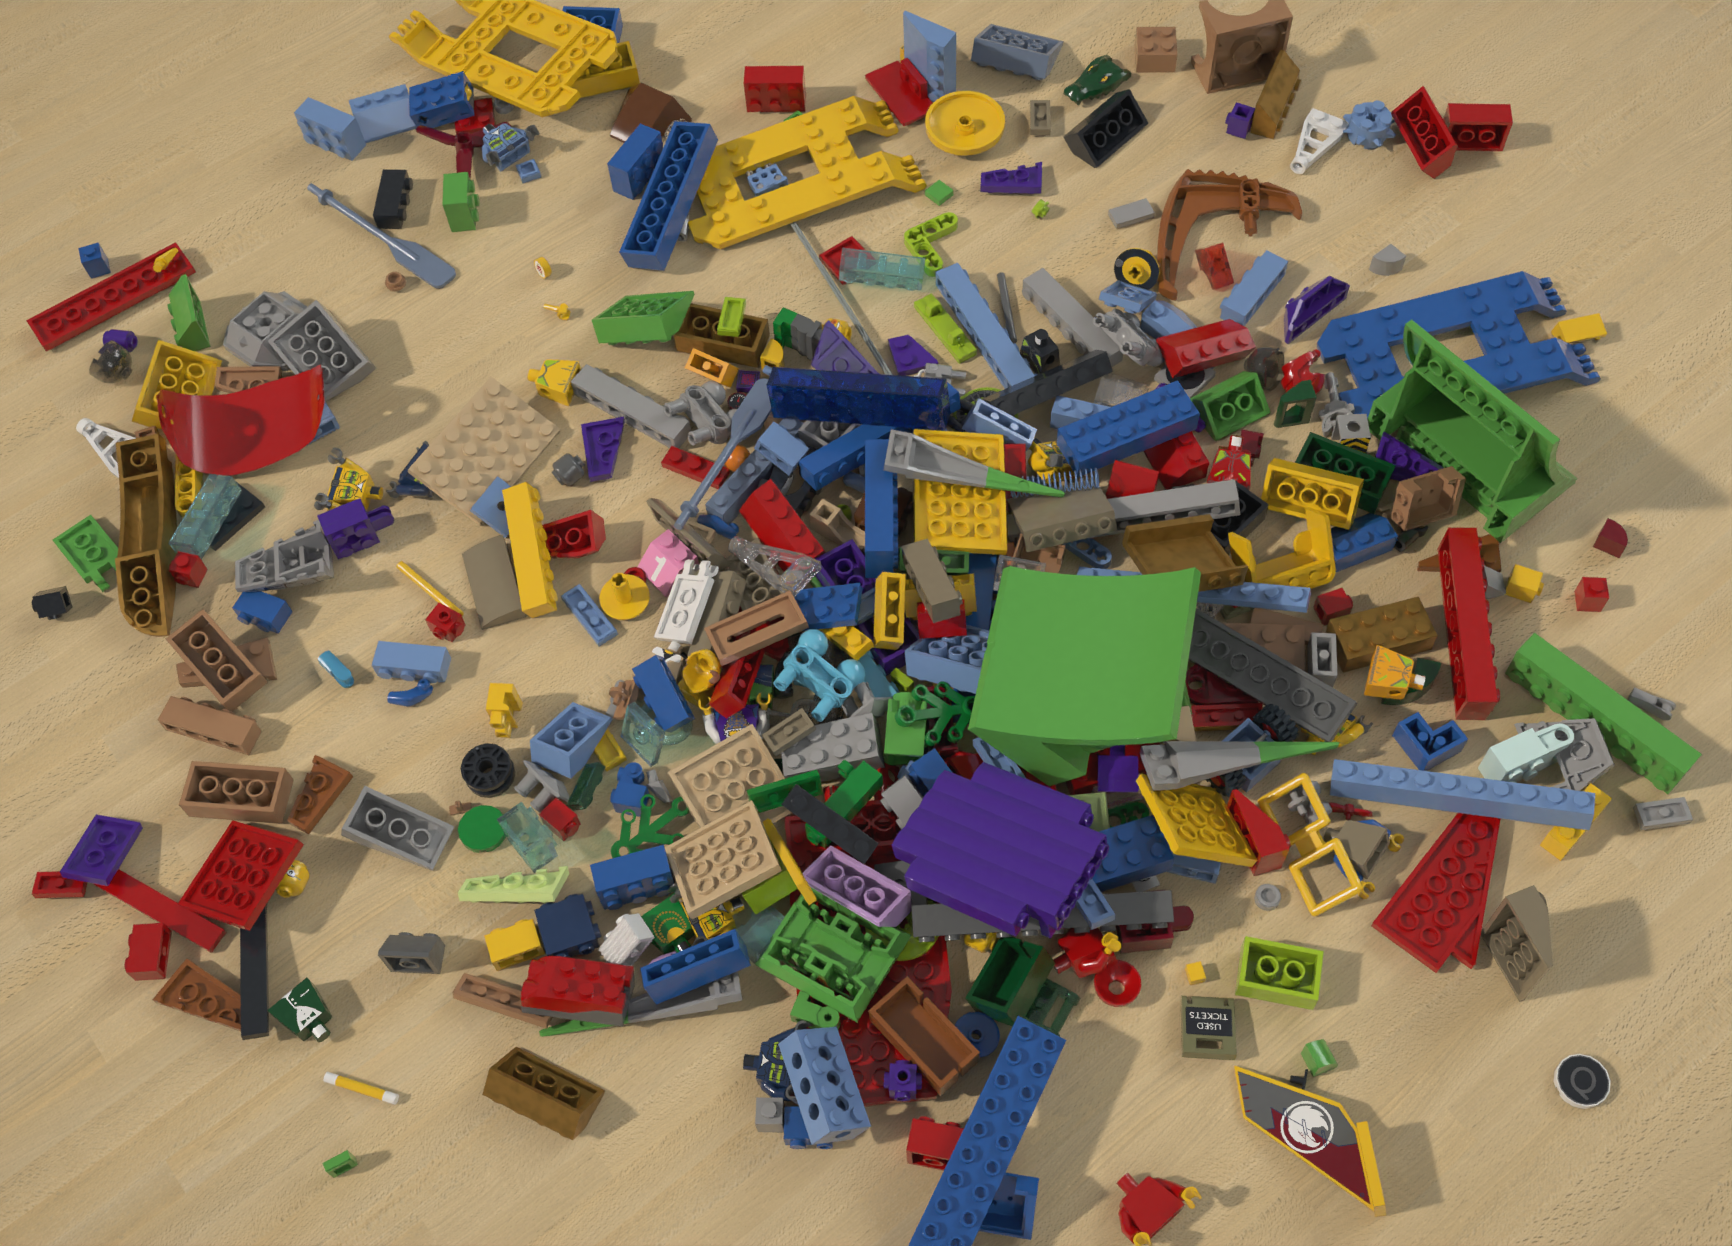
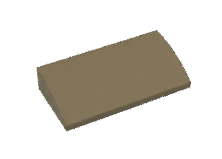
M649 498L646 501L655 520L666 530L669 529L701 562L703 560L710 561V565L719 567L718 572L730 564L720 552L689 524L686 523L682 530L676 529L674 523L679 515L663 501L655 498Z
M503 534L487 539L465 551L462 557L481 629H488L526 617V614L522 612L518 584Z
M756 538L726 558L730 564L724 571H734L747 581L740 603L742 611L787 592L767 548L759 538Z

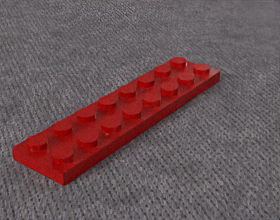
M175 242L26 321L47 352L174 285L182 275L186 274L189 277L196 273V271ZM172 248L178 249L177 254L166 269H162L160 272L154 271L153 266L157 257Z

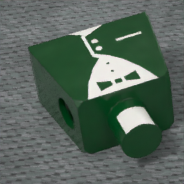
M307 977L268 1009V1012L302 1041H306L313 1036L317 1042H322L331 1033L325 1024L331 1020L332 1015L318 989Z

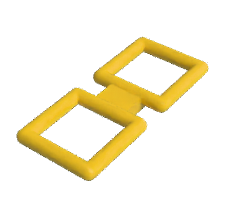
M1301 773L1260 797L1258 805L1267 816L1278 824L1269 803L1295 788L1303 786L1318 819L1288 836L1291 846L1295 844L1301 855L1300 858L1292 861L1288 867L1310 914L1316 917L1361 893L1363 885L1340 839L1334 838L1326 843L1324 842L1319 830L1330 824V818L1308 774ZM1334 850L1351 886L1317 904L1300 869Z

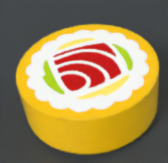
M544 257L535 259L534 266L537 273L543 279L551 276L552 270L548 261Z

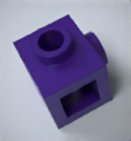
M1236 102L1232 112L1228 113L1225 124L1228 125L1226 133L1245 139L1253 123L1255 108Z

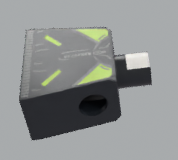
M1039 329L1024 337L1020 355L1022 358L1027 359L1034 373L1038 375L1060 365L1058 346L1048 336L1046 330Z

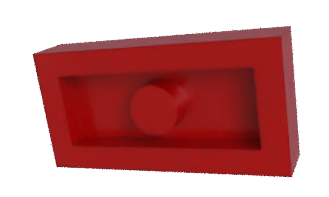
M60 871L37 872L32 895L34 898L85 897L88 882L63 878Z

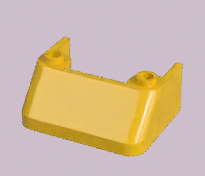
M1310 507L1305 508L1308 530L1300 532L1294 538V552L1256 564L1251 541L1236 533H1228L1233 563L1236 566H1248L1244 582L1306 587L1310 589L1331 582L1335 576L1336 568L1329 515Z

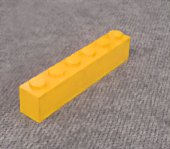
M524 482L504 489L502 493L522 612L531 618H535L556 611L558 597L552 584L554 575L549 566L551 557L545 543L547 534L542 526L544 517L538 503L540 494L536 488Z

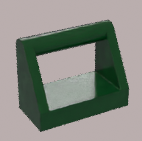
M1311 380L1301 381L1280 397L1274 421L1276 428L1308 424L1310 422L1317 398ZM1296 403L1293 407L1287 410L1288 404Z

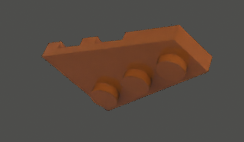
M317 755L312 760L314 765L311 772L307 773L304 779L305 787L302 793L297 796L287 820L292 826L307 834H310L353 778L349 771Z

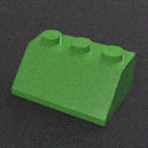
M182 275L169 293L170 304L167 305L171 316L174 318L171 319V324L174 331L177 332L174 335L177 346L198 351L211 346L200 299L187 275Z
M1243 371L1190 398L1200 413L1199 417L1206 424L1205 430L1214 441L1271 413L1258 375L1254 372Z

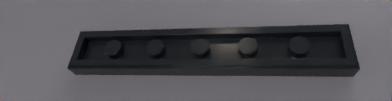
M267 904L250 931L240 928L242 1040L269 1036Z

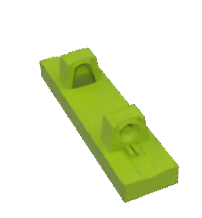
M932 293L914 302L916 311L959 364L977 355L975 346Z

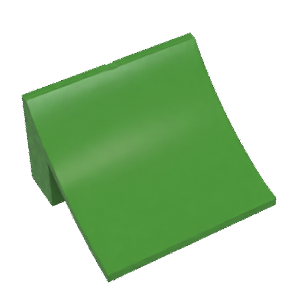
M1411 319L1405 324L1403 343L1407 359L1413 367L1405 373L1401 381L1373 401L1368 416L1370 433L1381 440L1383 431L1390 435L1399 428L1396 436L1397 440L1444 468L1454 467L1466 478L1461 497L1487 518L1483 529L1502 543L1574 485L1577 478L1556 461L1557 448L1560 442L1556 435Z
M1013 566L1004 568L968 730L1048 786L1086 775L1089 754L1115 745L1157 743L1177 739L1201 572L1193 567L1179 571L1146 575L1086 576L1042 572Z

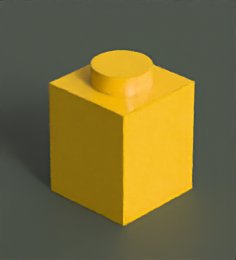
M1515 564L1509 575L1505 588L1506 594L1504 595L1532 603L1535 595L1540 596L1543 590L1544 583L1541 582L1543 573Z

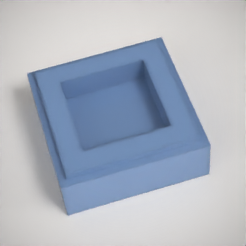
M534 159L515 165L522 183L541 178V173Z

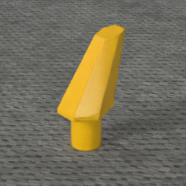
M172 248L157 257L153 266L154 271L160 272L162 269H166L177 254L178 249Z

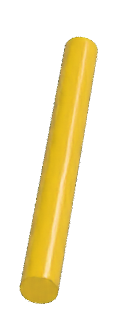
M403 561L397 564V569L435 601L451 608L462 616L464 615L462 610Z

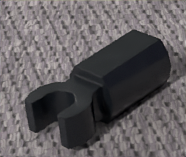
M1428 526L1403 530L1398 534L1394 548L1399 552H1403L1418 537L1425 535Z

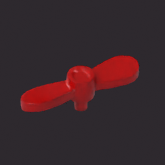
M1328 802L1332 812L1344 813L1347 821L1351 820L1353 815L1373 816L1372 811L1354 808L1353 804H1345L1343 806L1338 803Z

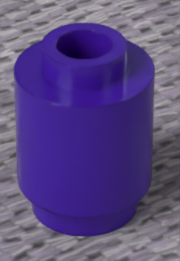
M111 329L110 331H105L103 344L110 350L132 352L137 347L138 339L132 331Z

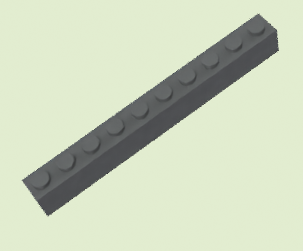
M1171 890L1102 894L1114 911L1115 920L1100 926V932L1116 931V926L1126 925V930L1142 929L1141 924H1152V929L1168 928V923L1174 922ZM943 904L912 906L913 937H919V942L935 941L934 936H945V941L960 940V935L971 934V939L986 938V933H996L997 938L1012 937L1009 933ZM1075 905L1069 917L1064 920L1059 931L1056 930L1054 934H1064V929L1074 928V933L1090 932V927ZM1030 917L1027 926L1020 930L1022 931V936L1038 935V930H1040L1039 920Z

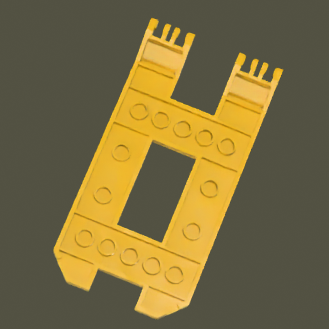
M455 0L466 12L477 17L457 39L443 34L421 12L416 10L410 13L411 19L417 21L416 24L405 19L402 22L403 25L400 24L397 27L400 33L405 34L403 37L396 32H392L389 35L392 42L402 47L420 65L445 76L464 71L473 88L542 118L567 111L577 102L581 95L578 90L571 88V86L591 64L607 69L618 57L617 41L613 31L535 0ZM510 30L557 49V52L537 73L489 53Z
M851 96L716 146L697 190V195L706 215L689 221L688 225L695 242L701 244L705 242L712 244L714 248L723 249L890 186L916 193L924 190L927 184L924 179H920L922 174L918 166L913 165L915 160L912 155L899 157L879 151L860 159L857 158L847 136L867 130L890 137L897 134L899 129L893 123L894 119L890 111L886 110L887 105L885 101L881 100L874 103ZM809 150L819 174L744 201L735 177L746 174L747 171L750 172V170L754 171L759 167H765L768 163L773 164Z

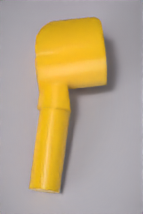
M562 303L560 307L544 304V309L558 312V318L562 320L569 319L571 312L568 310L567 304Z

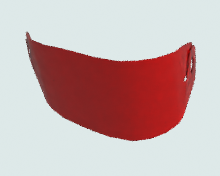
M321 364L311 370L230 394L188 395L169 390H160V393L157 395L161 428L179 460L185 466L198 472L227 476L260 469L300 451L316 436L325 404L323 368L321 370ZM162 406H163L164 411H165V417H164L163 412H162Z

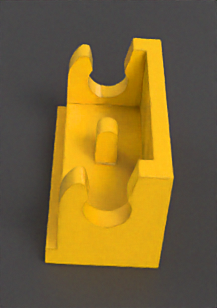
M1599 313L1559 321L1551 330L1554 338L1556 337L1567 343L1592 338L1600 340L1607 335Z

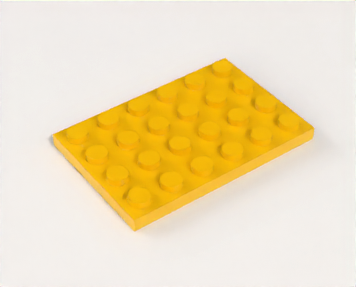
M914 429L913 434L931 443L1005 473L1004 439L1001 434ZM913 479L914 542L928 539L931 546H935L937 550L1006 555L1005 490Z

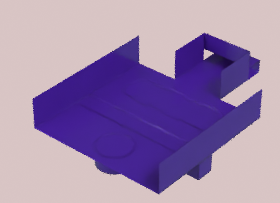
M1115 745L1110 747V756L1097 754L1098 791L1138 792L1139 786L1136 782L1138 778V753L1137 756H1125V745Z

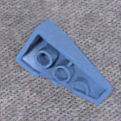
M1154 300L1142 313L1140 329L1155 339L1197 328L1182 310L1162 300Z

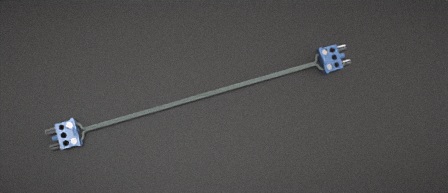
M768 163L765 165V169L759 167L756 170L757 173H753L752 170L746 172L749 186L755 197L789 185L787 177L782 174L776 164ZM796 222L790 223L902 401L907 400L908 397ZM941 420L924 429L947 431Z

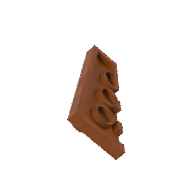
M187 958L152 999L155 1003L241 1032V995Z

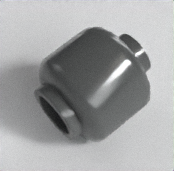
M566 453L553 463L554 470L552 474L561 485L571 486L584 476L585 473L582 467L585 464L578 455L573 457L571 454Z

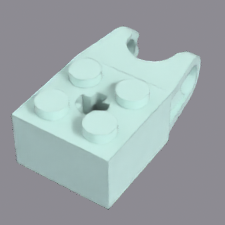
M1560 723L1537 732L1531 728L1491 746L1478 769L1485 779L1515 783L1522 779L1525 781L1531 780L1537 776L1539 771L1558 762L1555 755L1571 745L1574 740V733L1567 725ZM1558 730L1565 732L1568 740H1558L1554 732Z

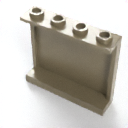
M1088 479L1091 488V479ZM1087 484L1086 490H1084L1083 486L1081 490L1076 488V491L1071 486L1070 492L1066 488L1064 497L1036 494L1031 496L1029 494L1028 497L1024 495L1023 497L1018 496L1017 498L1007 499L1009 515L1012 514L1024 537L1026 551L1031 552L1117 531L1114 509L1101 488L1095 489L1092 486V489H1089Z

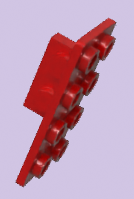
M908 58L901 60V63L895 61L865 75L867 82L879 97L885 101L887 107L902 126H907L926 117L929 107L933 104L927 96V81Z

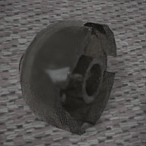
M111 340L98 351L102 355L98 360L94 358L89 368V374L97 380L109 384L117 383L131 375L132 357L124 346Z
M1264 346L1255 349L1249 358L1245 360L1244 370L1257 373L1263 390L1272 391L1280 382L1276 381L1278 374H1283L1281 368L1285 363L1284 353L1279 351L1280 348Z

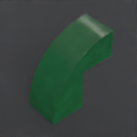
M1417 657L1412 673L1425 676L1422 691L1408 687L1404 699L1382 698L1381 704L1403 705L1421 698L1433 685L1442 663Z

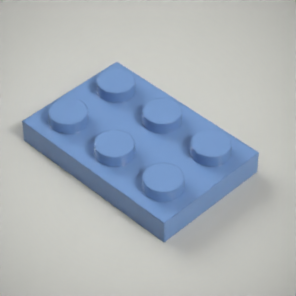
M1118 280L1101 291L1099 300L1105 301L1104 304L1107 306H1120L1125 308L1124 311L1136 314L1156 300L1157 293Z

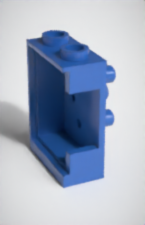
M1005 1172L979 1231L1031 1240L1039 1178Z

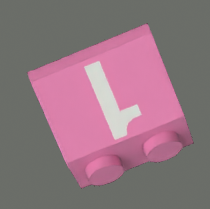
M668 529L650 543L638 567L645 572L646 578L665 597H668L676 575L683 572L685 561L687 559L694 560V565H699L697 556Z

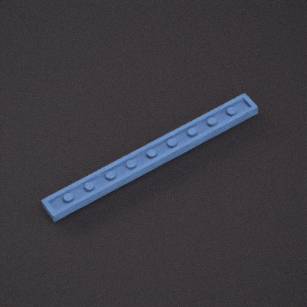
M1079 567L1077 575L1086 576L1142 575L1141 572ZM1244 582L1240 586L1198 592L1197 602L1307 613L1311 589Z
M981 738L973 739V746L983 762L1025 778L1014 761ZM1093 879L1089 880L1088 886L1075 905L1091 930L1115 920V913Z

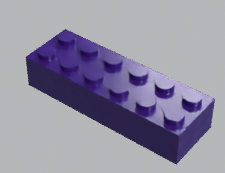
M853 539L813 560L814 573L823 587L861 583L863 588L862 594L875 587L877 578H865V556ZM905 613L903 644L897 650L873 647L870 649L873 660L877 665L880 664L886 676L891 674L895 668L900 669L906 665L905 650L919 639V632L909 618H906ZM874 616L862 624L854 626L871 639L872 642L874 638Z

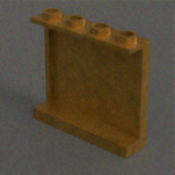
M1210 514L1126 526L1122 545L1142 575L1173 572L1195 567L1201 572L1198 592L1243 585L1248 570L1247 565L1236 566L1211 532L1214 519Z

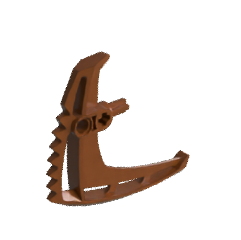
M1187 169L1170 192L1160 222L1157 247V262L1160 270L1158 292L1165 298L1177 300L1178 292L1174 285L1180 256L1190 229L1199 216L1223 210H1239V218L1244 221L1245 234L1251 237L1253 234H1257L1256 220L1259 218V210L1290 212L1297 220H1301L1302 209L1297 195L1293 191L1269 182L1259 183L1257 178L1248 179L1246 175L1238 177L1235 173L1226 175L1224 171L1216 174L1212 170L1205 174L1200 169L1196 172ZM1190 182H1213L1220 184L1190 185ZM1185 199L1179 218H1175L1172 214L1177 200ZM1169 225L1176 228L1172 250L1165 247ZM1165 259L1170 261L1169 282L1166 280Z

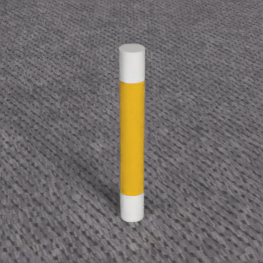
M326 1072L323 1079L326 1083L394 1105L399 1099V1094L331 1072Z

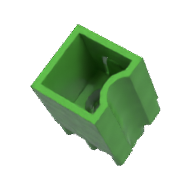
M899 692L893 695V699H888L884 763L893 766L908 765L910 760L915 762L924 756V748L929 746L925 742L926 720L914 721L909 727L899 726L895 720V713L901 706H911L915 711L927 709V702L915 700L912 697V692ZM901 715L902 719L907 721V718Z

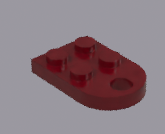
M1196 664L1189 668L1186 673L1185 683L1189 700L1195 705L1258 703L1257 700ZM1194 681L1202 683L1199 689H1192L1189 685Z

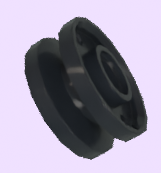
M490 743L475 746L468 751L462 760L460 768L462 778L474 794L485 798L499 796L508 790L514 781L516 773L514 763L505 749ZM492 768L490 772L484 773L485 770Z

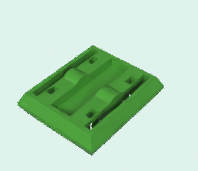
M811 888L816 896L817 901L815 902L837 912L835 918L831 917L825 909L822 911L818 910L819 907L814 904L815 902L808 905L801 894L771 937L770 942L755 965L858 1022L909 941L911 934L898 927H878ZM819 914L824 918V922L817 918ZM859 924L890 941L888 946H885L882 940L878 938L876 940L872 939L873 936L869 933H861ZM791 958L795 961L796 966L789 963ZM845 987L849 991L850 996L842 992ZM834 991L839 993L840 995L835 996Z

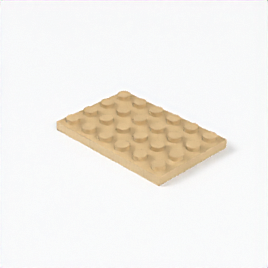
M490 377L411 465L408 473L480 526L483 521L470 512V509L498 476L511 487L514 486L560 433L561 429L494 378Z

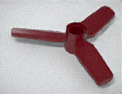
M502 122L494 125L495 128L502 124H507L511 127V125L508 122ZM424 125L417 126V133L446 145L455 146L457 173L468 172L471 179L474 148L484 145L483 137L485 134L483 129L473 134L459 132L454 136Z

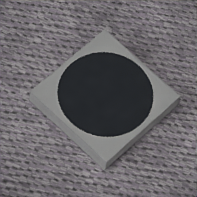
M1165 365L1155 375L1154 380L1159 384H1170L1178 380L1189 398H1192L1215 377L1216 372L1208 368L1172 378L1167 365Z

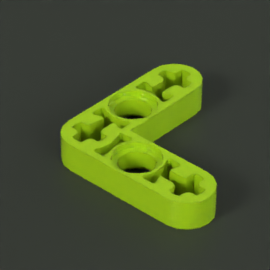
M943 213L908 229L904 233L906 248L928 276L936 277V271L943 269V261L930 243L957 230L958 217L954 213ZM929 228H933L936 230V232L927 233L926 230ZM920 250H927L929 253L927 255H920L918 252Z

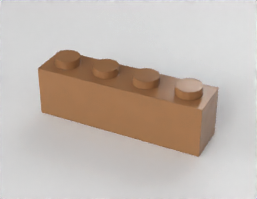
M171 696L158 718L159 723L166 731L245 755H250L262 732L256 724L257 721L250 716L244 715L240 717L227 709L220 711L207 703L200 705L187 697L177 698Z

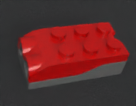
M545 956L538 960L532 959L527 980L524 981L521 990L522 1013L623 1027L635 987L634 966L562 956Z

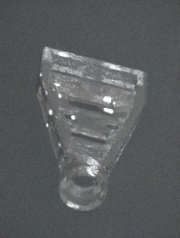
M739 536L733 537L729 544L730 553L737 555L742 562L774 588L784 593L791 591L794 597L822 569L820 561L803 553L752 543ZM759 554L770 556L763 565L754 560ZM778 561L792 563L782 575H777L771 570Z

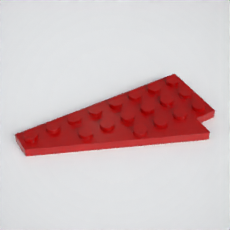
M1457 813L1373 921L1371 927L1435 973L1439 971L1450 955L1472 969L1477 959L1501 818Z

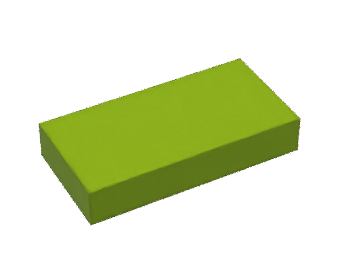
M724 298L717 328L718 335L739 337L746 308V299Z

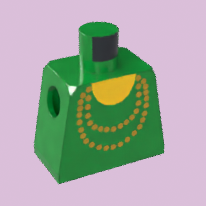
M672 895L641 916L655 937L651 943L663 954L673 952L674 950L678 953L692 947L688 940L694 936L691 924L680 902L671 903L670 898Z

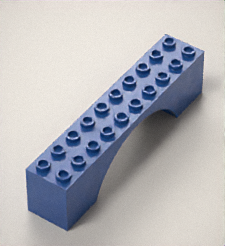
M1020 1016L1017 1017L908 1246H972L1065 1045V1039Z

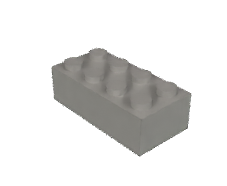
M873 713L814 725L816 727L814 732L781 753L785 779L816 769L820 775L821 782L841 778L842 776L838 773L840 770L838 765L843 760L848 761L855 769L863 760L876 770L885 768L880 727Z

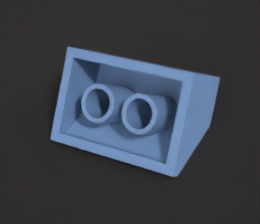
M406 84L349 100L353 116L356 117L365 143L417 128L410 117L409 93Z

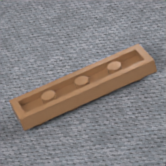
M467 973L462 975L452 992L454 999L546 1029L553 1019L550 1016L522 1013L521 991Z

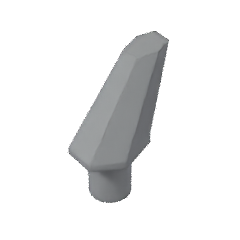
M656 770L646 772L649 784L646 785L647 788L663 803L672 802L673 799L663 780H658Z

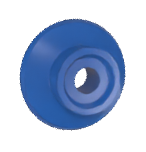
M969 1012L961 1016L955 1023V1027L980 1052V1057L991 1054L998 1046L1000 1039L999 1028L995 1021L986 1014ZM971 1034H978L980 1039H973Z

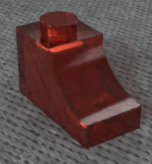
M1223 242L1195 250L1200 270L1206 274L1212 290L1234 283Z

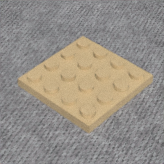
M753 724L668 772L669 777L699 828L748 803L746 790L785 779ZM783 806L759 813L762 822L768 818L773 824L792 814Z
M752 800L665 847L687 914L691 919L704 914L782 871L758 810Z

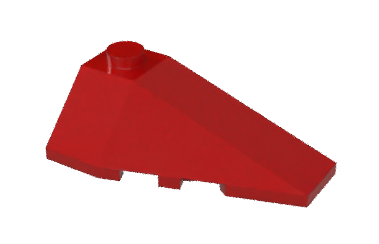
M592 510L542 525L547 534L545 543L550 557L580 558L598 552L606 540L604 519Z

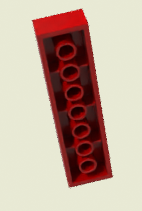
M1448 527L1437 548L1456 720H1486L1489 714L1493 712L1495 705L1500 701V690L1496 688L1495 683L1498 672L1497 667L1493 666L1495 647L1490 641L1492 623L1488 622L1487 616L1490 604L1485 599L1487 581L1483 579L1482 574L1484 570V558L1480 557L1482 539L1478 536L1477 528Z

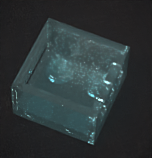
M520 802L499 817L497 821L507 840L532 872L536 873V870L541 869L558 856L555 850L557 843L553 839V834L545 824L542 825L540 823L539 817L531 806L526 808ZM522 835H529L527 841L523 842L520 840Z

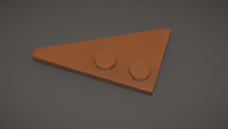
M1490 534L1482 536L1480 557L1484 558V566L1501 572L1499 541ZM1438 554L1419 561L1417 571L1440 572Z

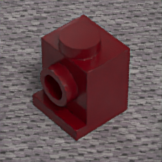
M1241 430L1240 436L1244 437L1242 449L1251 451V467H1253L1255 458L1259 459L1264 433Z

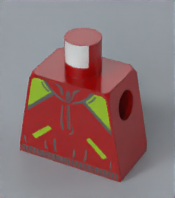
M1230 435L1229 446L1218 447L1207 477V483L1235 479L1242 486L1250 490L1251 451L1242 449L1244 437Z

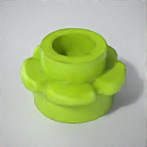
M1042 199L1037 202L1031 211L1035 218L1039 216L1041 218L1045 217L1050 210L1048 207L1049 202H1045Z

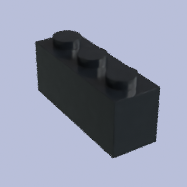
M383 169L373 211V218L379 229H402L403 221H406V207L410 204L409 192L413 189V180L409 178L407 170Z

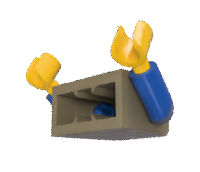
M1373 819L1357 822L1349 820L1345 822L1340 831L1328 828L1324 834L1325 842L1334 838L1340 839L1363 888H1368L1372 893L1375 891L1374 884L1364 882L1363 878L1368 879L1387 847L1392 852H1398L1401 846L1396 844L1395 841L1399 844L1404 842L1402 834L1396 833L1392 835L1389 829ZM1333 850V861L1335 862L1341 873L1347 878ZM1364 889L1361 893L1358 894V896L1362 899L1369 898V895L1364 892Z

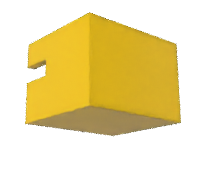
M1201 961L1186 964L1185 971L1190 985L1205 982L1206 976Z

